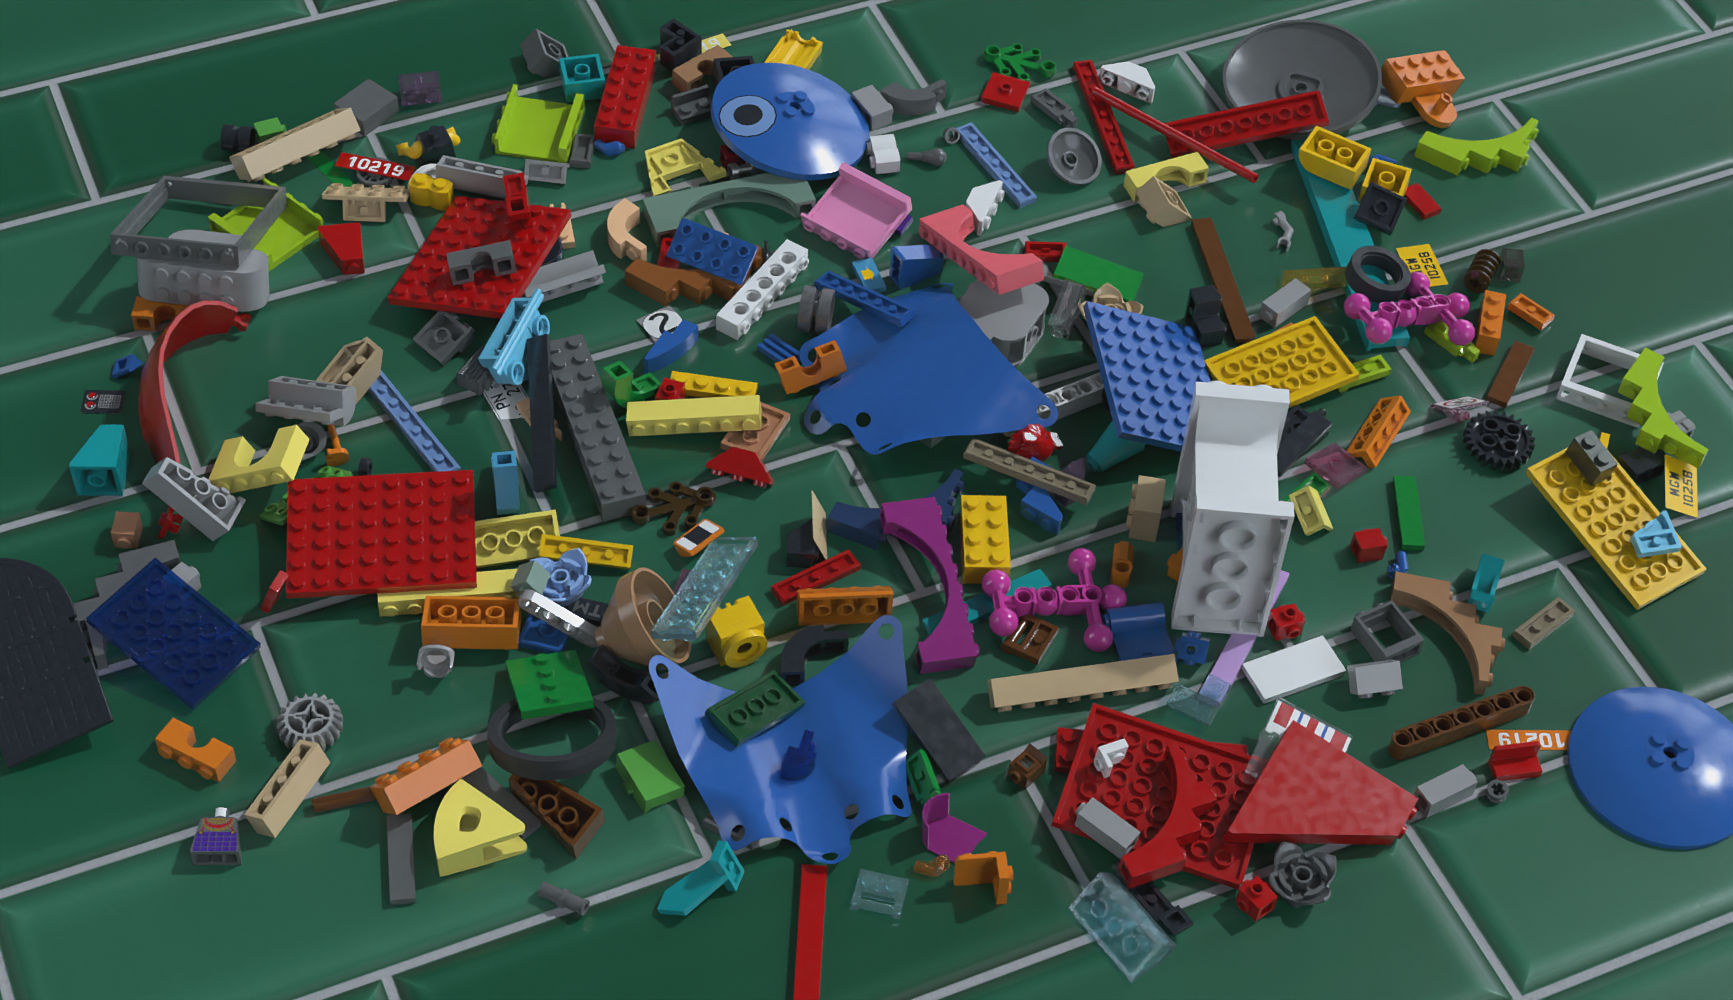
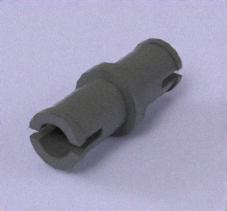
M546 881L541 884L538 891L539 897L556 903L559 908L563 909L566 907L582 916L586 914L590 905L589 900L572 894L571 890L567 888L560 889Z

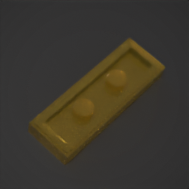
M1346 267L1283 270L1282 286L1284 287L1296 278L1310 289L1346 287Z

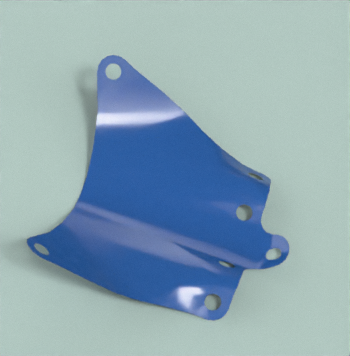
M953 283L935 284L891 298L915 309L916 316L902 327L865 310H860L821 335L807 341L800 349V360L803 366L807 367L813 364L808 359V353L811 349L835 340L842 352L847 371L841 373V375L831 377L815 385L820 392L811 401L804 416L805 427L810 433L817 435L823 434L836 423L844 424L851 430L862 448L873 455L880 454L903 443L926 438L1003 433L1021 430L1028 424L1035 425L1036 423L1043 427H1048L1056 422L1058 410L1052 400L1028 381L1009 362L960 305L952 292ZM938 285H946V286L941 287V288H932V287L938 286ZM840 379L837 383H835V384H833V385H831V386H828L829 384H831V383L834 382L835 380ZM1040 405L1049 407L1051 415L1048 419H1042L1038 416L1037 408ZM819 410L821 418L818 423L812 424L810 416L813 411ZM865 412L869 414L871 422L867 427L857 425L856 417L859 413ZM892 443L890 446L882 450H878L882 446Z
M884 615L879 617L847 653L819 674L792 688L805 701L803 708L738 747H735L705 715L706 709L737 691L728 690L696 678L662 655H655L651 658L649 662L650 676L657 691L678 754L717 826L720 827L718 829L722 841H727L732 850L742 849L762 838L779 837L796 843L812 860L825 864H835L849 856L851 852L850 836L859 825L882 815L894 814L901 817L911 815L912 810L906 781L908 727L891 705L894 701L908 693L902 626L894 616ZM883 624H890L894 628V634L890 639L885 640L879 636V629ZM662 663L667 667L669 671L668 678L662 679L657 675V664ZM893 795L898 796L902 800L903 809H898L892 801ZM851 804H856L859 809L858 815L852 820L846 819L844 814L846 808ZM780 818H785L792 826L791 832L786 831L781 826ZM736 825H742L745 829V835L740 841H734L731 838V831ZM836 853L838 857L835 860L829 861L823 859L822 855Z

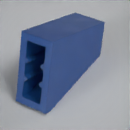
M933 245L894 246L891 248L889 277L902 290L942 273L944 256Z

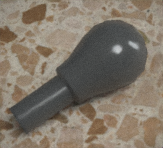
M935 148L923 152H908L907 159L921 160L934 166H941L946 162L947 155L943 149Z

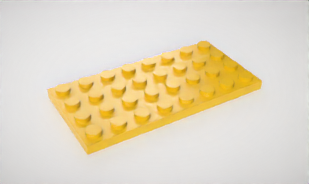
M1567 448L1527 468L1525 474L1636 610L1702 575L1706 571V567L1678 534L1677 536L1682 545L1679 552L1638 558L1630 538L1648 522L1658 517L1660 512L1619 463L1609 478L1593 486L1589 484L1565 452Z

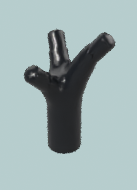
M764 241V249L762 248V265L775 253V250L769 251L768 241Z

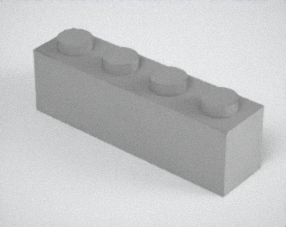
M168 457L153 466L142 483L212 541L230 530L246 499L240 496L236 498L229 494L230 491L224 487L218 488L210 484V480L205 477L199 478L193 475L192 470Z

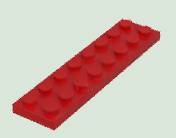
M1320 90L1164 124L1210 149L1216 150L1314 129L1316 126H1329V119ZM1165 136L1171 159L1195 153V151Z

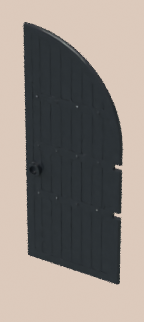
M0 558V747L8 769H11L106 726L114 720L94 662L84 663L85 660L92 656L79 620L70 622V620L77 618V613L66 588L54 575L40 566L23 560Z

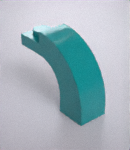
M1482 553L1467 601L1468 604L1476 605L1477 610L1490 612L1505 562L1504 559Z

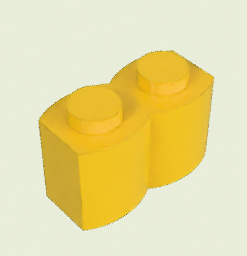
M413 174L409 182L410 201L419 206H431L434 209L446 211L454 200L453 182L444 178H432L427 174Z

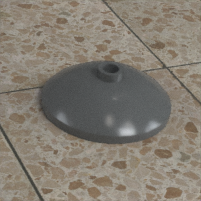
M1063 128L1051 136L1047 144V159L1050 167L1060 179L1072 185H1085L1098 176L1102 165L1101 154L1098 146L1088 134L1076 128Z

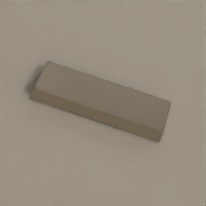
M1557 597L1515 629L1512 636L1530 650L1572 618L1576 611L1561 598Z

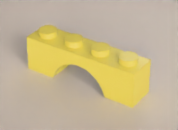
M1195 152L1126 171L1123 186L1133 201L1136 202L1139 200L1136 191L1153 176L1162 182L1177 181L1187 187L1206 182L1209 167L1200 154Z

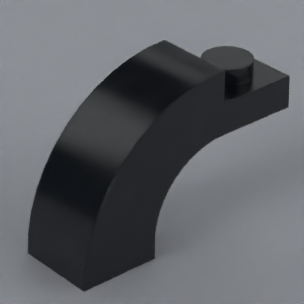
M603 644L597 647L587 665L601 676L599 680L601 684L612 692L632 701L654 703L659 700L649 670H638L628 666Z

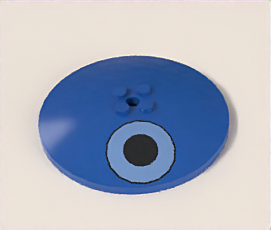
M757 63L738 68L730 72L719 82L711 101L712 121L717 133L725 144L751 165L785 178L823 180L839 176V167L843 162L852 167L858 164L865 153L866 143L869 140V127L866 117L850 94L830 79L811 70L790 64Z

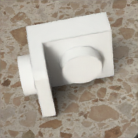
M1125 738L1098 747L1094 764L1096 769L1101 771L1104 778L1110 776L1113 768L1112 764L1119 763L1125 758L1129 747Z

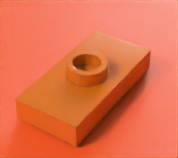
M1522 293L1514 298L1507 307V309L1539 330H1543L1553 321L1555 316Z

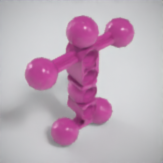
M1422 272L1411 273V281L1405 290L1408 295L1416 299H1410L1409 301L1400 300L1396 303L1393 301L1381 302L1378 310L1375 312H1370L1371 303L1368 297L1361 293H1354L1348 296L1344 302L1346 315L1352 319H1361L1366 324L1365 334L1368 340L1374 344L1387 342L1392 336V329L1398 326L1407 327L1411 324L1426 325L1443 321L1449 327L1448 337L1455 345L1465 346L1471 343L1475 337V329L1472 323L1460 319L1466 316L1469 311L1470 302L1468 298L1461 293H1452L1448 296L1434 295L1429 290L1430 280L1428 276Z
M1086 548L1075 549L1068 557V567L1072 573L1078 576L1080 585H1066L1062 588L1057 586L1055 590L1050 587H1041L1036 590L1034 587H1031V589L1020 587L1016 589L1014 596H1006L1011 588V580L1008 574L1002 570L995 569L989 571L982 579V589L993 601L994 612L989 617V626L996 635L1003 637L1011 635L1018 627V617L1026 614L1034 616L1036 612L1039 615L1047 616L1055 612L1056 615H1086L1089 627L1084 632V643L1087 648L1094 652L1106 651L1113 642L1112 631L1109 627L1102 624L1099 605L1105 611L1110 608L1125 607L1127 595L1124 589L1118 585L1110 584L1102 589L1094 585L1091 572L1096 567V557L1093 552Z

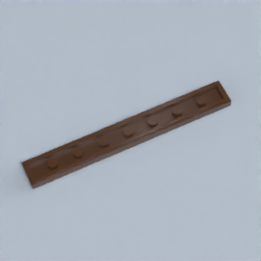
M1211 217L1192 219L1191 226L1210 279L1217 292L1222 296V305L1220 306L1234 344L1251 342L1256 339L1213 220Z

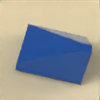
M133 354L115 360L112 378L115 379L132 372L142 362Z

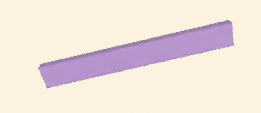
M1283 570L1280 571L1271 609L1289 578L1290 573ZM1231 634L1199 694V700L1218 708L1221 707L1242 664L1258 637L1257 635Z

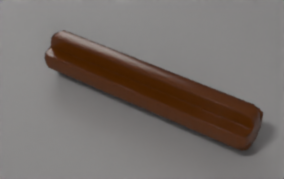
M369 786L313 798L312 807L314 812H321L373 801L376 798Z

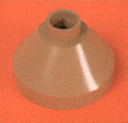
M644 567L622 576L614 589L602 618L601 626L595 630L597 645H605L620 659L649 666L651 658L655 655H662L677 665L686 661L691 652L690 630L684 611L669 585L657 573ZM662 663L656 666V669L668 670Z

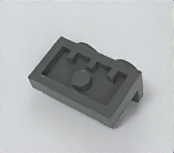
M704 85L671 96V111L681 126L711 116L712 99L709 96V87Z

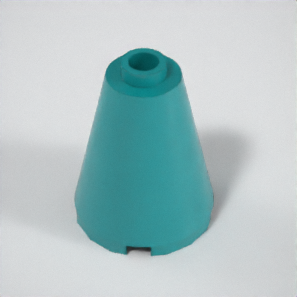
M1112 420L1087 454L1086 464L1093 472L1101 473L1144 451L1147 447L1144 443L1117 438Z

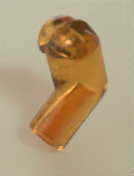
M941 854L929 863L916 860L914 872L937 877L949 868L950 859L947 855Z

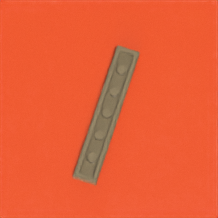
M972 438L964 452L963 458L1086 506L1096 488V485L975 438Z

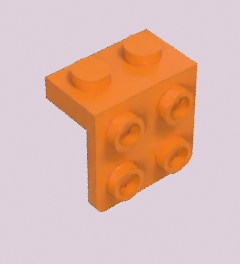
M1006 852L965 853L955 858L953 877L955 886L993 883L996 905L1007 903V895L1012 892L1013 868L1012 865L1008 866Z

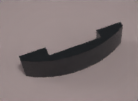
M1120 860L1113 863L1112 867L1126 891L1145 915L1160 929L1174 937L1193 926L1194 922L1179 905L1174 907L1152 881L1128 889L1118 869Z

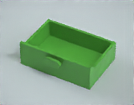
M657 740L617 754L615 767L624 780L622 786L627 795H633L644 814L651 808L684 796L685 785Z

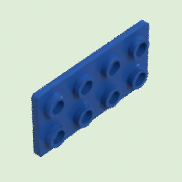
M682 218L666 255L676 261L742 285L758 247Z

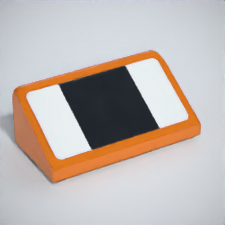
M703 519L674 541L673 545L680 557H691L723 534L724 529L708 519Z

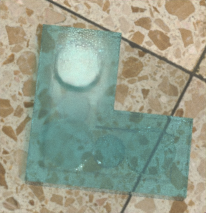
M1209 673L1199 694L1177 683L1166 704L1168 707L1209 727L1231 684Z

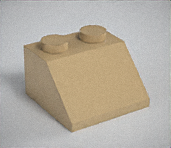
M1156 177L1150 178L1136 191L1139 197L1138 203L1147 211L1146 216L1153 224L1156 222L1165 227L1192 219L1176 190Z

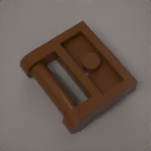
M1026 614L1018 618L1017 629L1010 635L1008 640H1004L1000 648L1008 655L1014 654L1038 665L1057 636L1059 627L1031 614ZM1026 627H1032L1021 645L1017 644Z

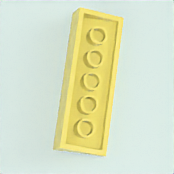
M556 510L475 521L477 568L523 562L538 558L541 534L560 536Z

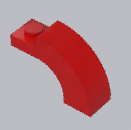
M524 172L503 176L509 221L530 219L531 210Z

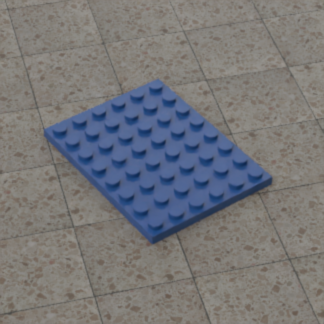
M1087 301L1083 309L1117 438L1181 452L1195 383L1211 381L1205 366L1196 330L1191 326Z

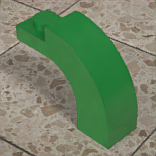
M621 361L603 367L601 383L603 389L620 406L627 408L628 402L645 401L646 398L657 394L662 383L651 373L633 379L634 373Z

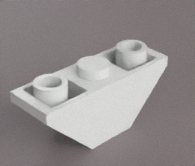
M1129 61L1102 65L1099 76L1102 84L1150 104L1153 102L1155 85L1146 68Z
M998 180L974 187L966 201V207L973 212L974 231L979 236L982 235L984 229L989 228L991 215L995 216L998 208L997 203L1003 200L1005 193L1002 190L1003 181Z

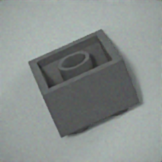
M535 29L520 44L528 70L532 74H538L543 78L560 75L559 58L568 57L564 44Z

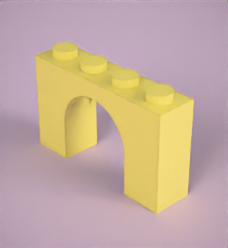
M297 425L279 428L268 453L253 465H250L255 450L243 436L225 440L210 474V484L218 488L224 487L230 493L293 481L308 445L309 438Z

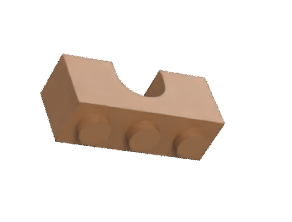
M716 45L673 69V85L681 92L703 86V75L711 74L714 58L733 56L719 45Z

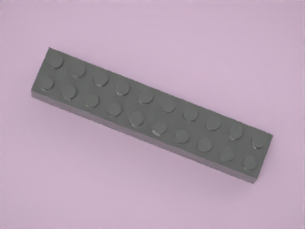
M579 334L552 340L550 345L553 392L602 522L632 515V509L636 505L646 506V494L606 392L602 387L601 379L584 336Z

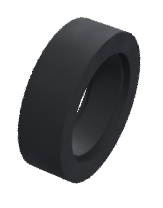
M1364 246L1358 248L1353 253L1345 269V278L1349 286L1356 293H1361L1368 297L1369 301L1380 304L1381 302H1397L1411 281V273L1407 264L1390 250L1378 246ZM1361 265H1372L1381 268L1392 277L1395 284L1385 285L1372 280L1363 272Z

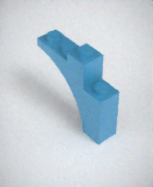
M515 451L492 453L491 462L497 515L520 513Z

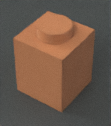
M116 512L111 530L115 548L138 549L143 530L140 513Z

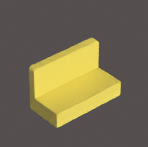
M1308 485L1289 495L1291 502H1294V509L1305 535L1309 536L1323 528L1328 531L1333 530L1317 490Z

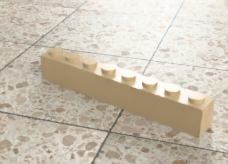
M1175 654L995 678L987 680L990 708H998V712L1011 711L1014 705H1021V709L1035 707L1036 702L1044 701V706L1058 704V699L1064 698L1069 703L1081 701V696L1089 695L1090 699L1103 698V693L1112 692L1113 696L1127 694L1126 690L1135 689V693L1147 692L1150 686L1157 685L1158 690L1172 688V683L1179 682Z

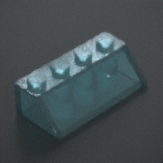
M1099 872L1068 907L1130 981L1138 979L1161 964L1177 946L1114 873Z

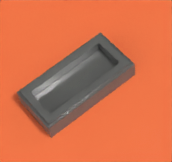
M575 134L570 167L591 168L595 135Z

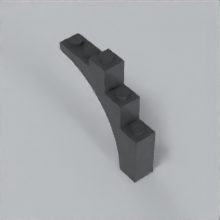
M174 540L118 554L121 562L116 564L118 573L96 578L97 588L93 589L95 598L73 603L77 618L70 620V622L79 620L87 644H92V647L89 648L92 656L90 660L96 661L98 670L108 668L106 654L108 637L113 623L122 609L134 596L149 585L161 580L180 563Z

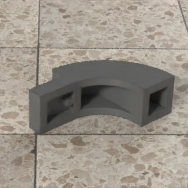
M941 79L922 89H908L894 82L881 89V94L887 103L892 105L895 113L911 116L923 115L935 111L936 103L946 97L947 83Z

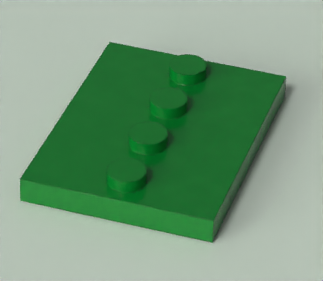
M576 650L550 654L541 653L536 656L505 661L507 674L522 720L594 708L593 698Z

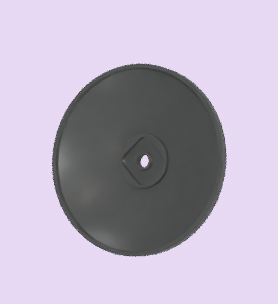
M1286 20L1266 25L1251 32L1234 46L1226 59L1223 69V91L1231 108L1320 90L1329 119V126L1321 128L1335 134L1349 130L1369 115L1378 101L1382 84L1379 61L1372 49L1361 38L1342 27L1316 20ZM1303 88L1305 91H1298V89ZM1313 129L1277 137L1291 140H1306Z

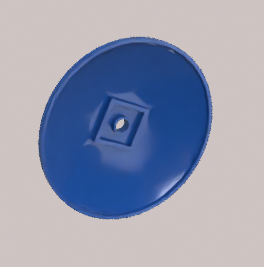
M1631 687L1608 693L1591 703L1581 713L1569 738L1568 764L1572 779L1579 793L1601 819L1635 840L1668 849L1686 850L1708 847L1720 843L1733 835V724L1724 715L1692 696L1657 687ZM1663 752H1670L1675 758H1668Z

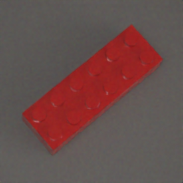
M617 45L594 125L595 141L600 139L606 144L619 141L625 145V148L635 149L656 71V50Z

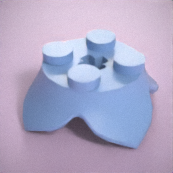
M580 548L566 551L557 562L544 557L529 561L536 560L551 574L542 596L563 608L577 601L591 584V576L587 575V560Z

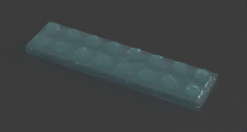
M717 537L713 540L652 628V639H662L664 641L672 639L697 640L757 548V537Z

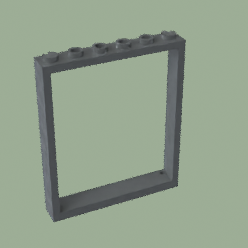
M163 176L110 234L112 254L239 267L287 207L286 187ZM168 199L264 208L236 244L137 235Z

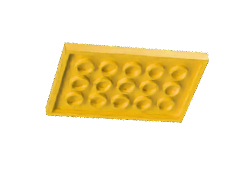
M1316 316L1204 360L1208 373L1214 381H1222L1230 385H1268L1277 389H1289V408L1357 381L1360 375Z

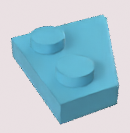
M1662 511L1658 517L1648 522L1630 538L1638 558L1679 552L1682 548L1667 511Z

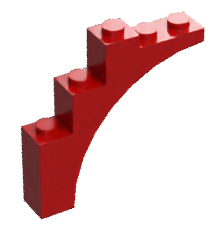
M1176 742L1167 745L1163 756L1170 772L1173 788L1171 813L1165 825L1153 839L1139 849L1121 857L1118 869L1128 889L1182 871L1187 858L1182 846L1198 840L1202 830V824L1198 816L1213 812L1217 802L1215 789L1210 787L1207 780L1198 782L1195 771L1191 770L1187 763L1185 752L1180 750Z

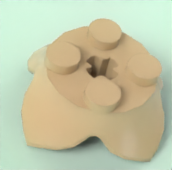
M1109 283L1101 286L1093 295V303L1141 314L1143 311V305L1136 301L1124 302L1118 289ZM1087 301L1082 302L1079 305V311L1085 320L1086 317L1083 306Z

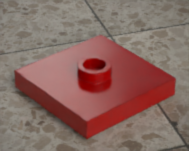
M993 72L983 92L981 102L1019 112L1030 88V82Z

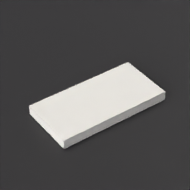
M1324 636L1243 663L1241 667L1263 704L1344 676L1346 673V669Z

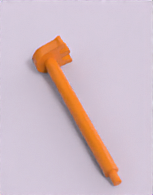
M329 424L327 429L333 449H326L328 454L325 455L327 466L343 465L349 460L348 451L345 448H341L335 425Z

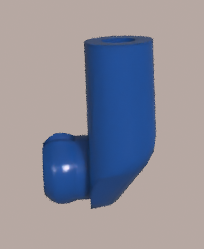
M598 139L594 143V148L611 157L623 153L625 145L619 141L606 144Z
M1403 551L1395 554L1396 564H1393V567L1389 565L1387 568L1388 576L1394 579L1396 571L1407 573L1409 570L1407 555Z

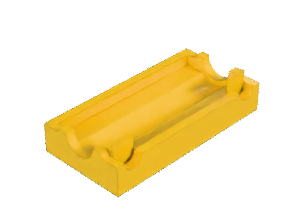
M787 29L785 36H782L764 63L790 64L810 70L822 52L823 42L816 40L814 37L810 40H804L800 37L798 31L794 32L792 29Z

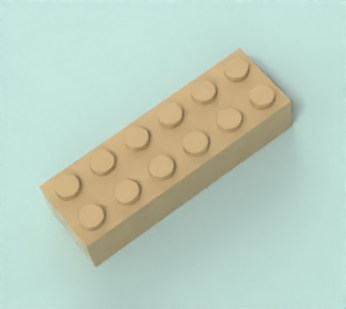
M339 108L229 158L239 180L256 182L265 178L267 173L272 172L273 174L283 170V165L297 164L302 161L301 157L314 156L320 153L319 149H329L338 145L337 141L343 139L346 141L354 138L355 133L360 131V127L351 108Z

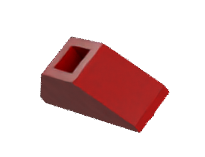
M732 447L706 462L705 467L711 469V474L722 477L724 473L731 474L732 479L745 482V478L754 480L753 485L766 488L767 484L773 485L774 483L760 455L756 452Z

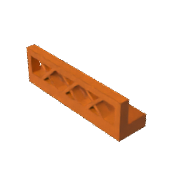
M1401 395L1379 399L1345 452L1348 459L1362 457L1368 468L1377 467L1411 413Z

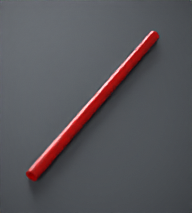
M1098 87L1093 88L1091 96L1183 146L1198 152L1200 155L1252 183L1258 180L1259 175Z

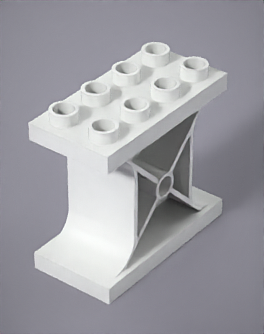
M1222 381L1195 383L1171 500V517L1183 518V561L1171 613V629L1223 634H1249L1264 637L1294 520V502L1279 501L1277 453L1290 404L1289 389H1277L1268 385H1230Z

